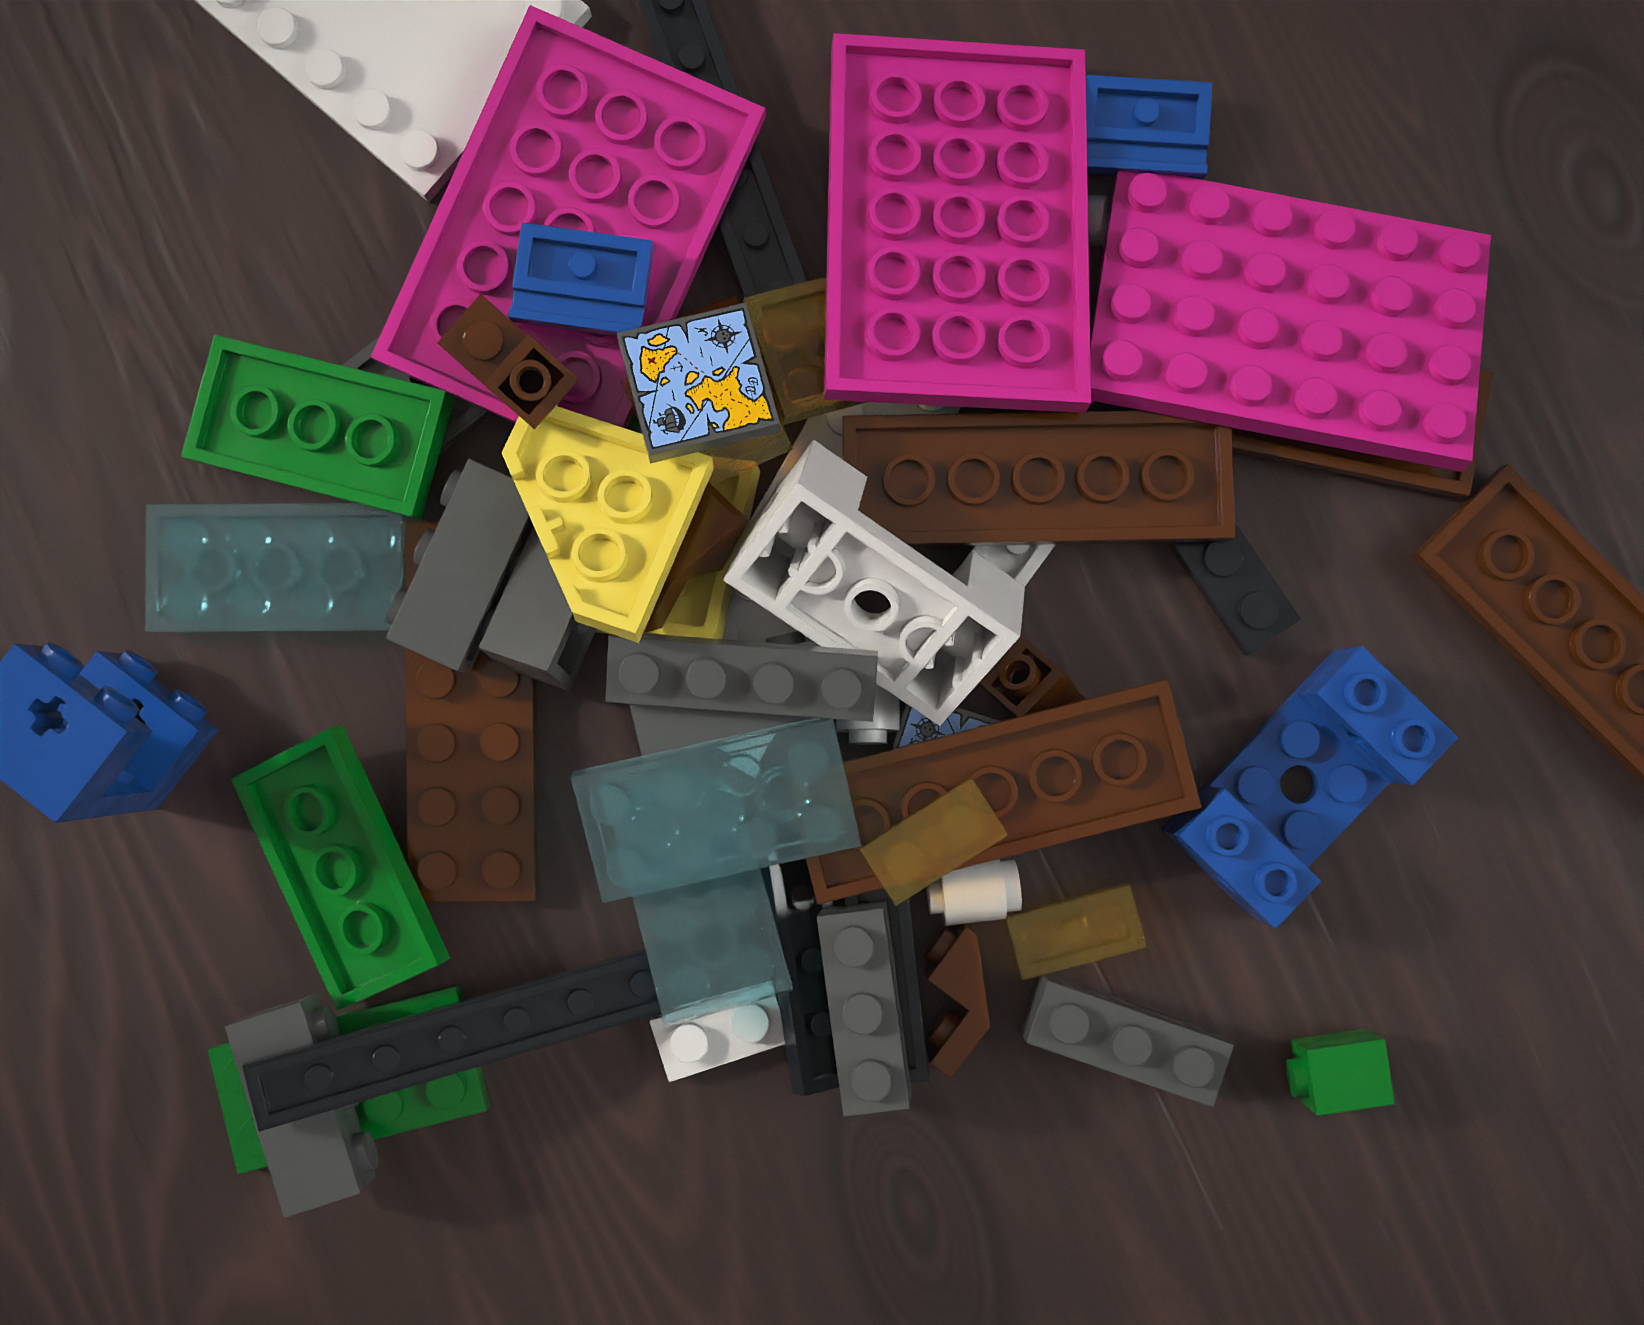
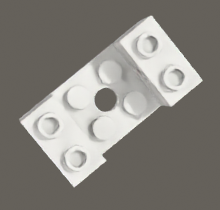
M813 439L742 532L723 581L821 647L878 651L876 684L941 726L1020 637L1025 586L974 551L951 575L858 511L867 476ZM862 591H877L887 597L891 607L881 613H869L857 605L854 597Z

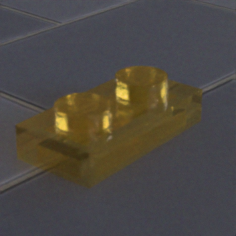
M971 777L862 846L860 851L895 906L1003 839L1008 833Z
M1128 883L1007 914L1005 919L1022 980L1147 947L1131 886Z

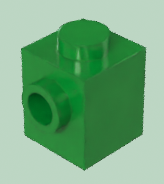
M1364 1028L1291 1039L1294 1058L1287 1059L1285 1063L1288 1086L1293 1098H1300V1102L1315 1115L1319 1116L1395 1104L1385 1039Z

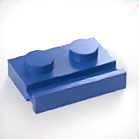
M1086 75L1087 174L1116 175L1118 171L1186 176L1203 180L1207 175L1208 168L1206 155L1207 147L1209 146L1212 83Z
M522 222L512 285L514 289L512 306L509 307L508 318L515 323L616 337L619 332L642 327L655 250L653 241Z

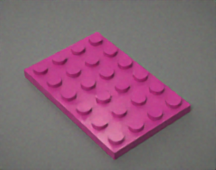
M529 5L372 352L371 358L382 365L434 388L447 391L461 400L516 423L519 416L437 342L480 294L508 318L514 292L512 285L521 223L652 240L655 250L642 327L674 320L678 315L764 123L766 108ZM513 322L526 335H531L579 379L577 384L557 405L558 407L625 429L627 428L634 413L635 404L618 337Z
M833 34L831 46L824 400L1086 413L1091 404L1086 70L1084 49Z
M1118 171L1113 180L1090 326L1091 401L1463 472L1473 461L1491 235L1186 176Z

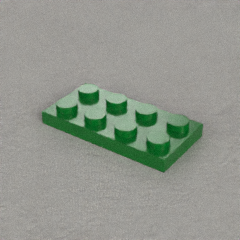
M214 335L181 457L194 462L422 520L455 396L444 390Z
M343 724L328 728L231 779L337 1011L451 959Z
M459 983L335 1015L339 1027V1034L343 1035L464 1000L461 984ZM226 1042L215 1045L207 1050L237 1174L268 1167L230 1043ZM480 1066L361 1101L354 1108L362 1132L368 1131L375 1140L485 1112L490 1107V1102Z

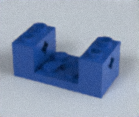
M47 642L45 646L14 643L0 661V780L55 823L158 809L219 729L204 718L208 710L202 703L180 689H175L171 693L154 679L158 674L157 669L147 660L129 650H125L123 654L96 651L84 667L79 659L54 643ZM137 705H144L141 711ZM139 716L146 722L145 725L139 721Z
M1363 646L1335 649L1198 791L1202 808L1176 814L1161 831L1251 918L1276 929L1321 882L1308 867L1389 783L1414 785L1458 737ZM1299 765L1310 774L1312 788L1305 799L1299 802H1291L1283 795L1280 781L1287 769Z

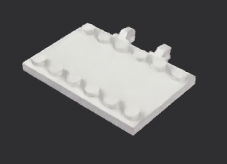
M194 0L428 203L452 177L529 5L580 27H583L592 17L590 8L581 0Z

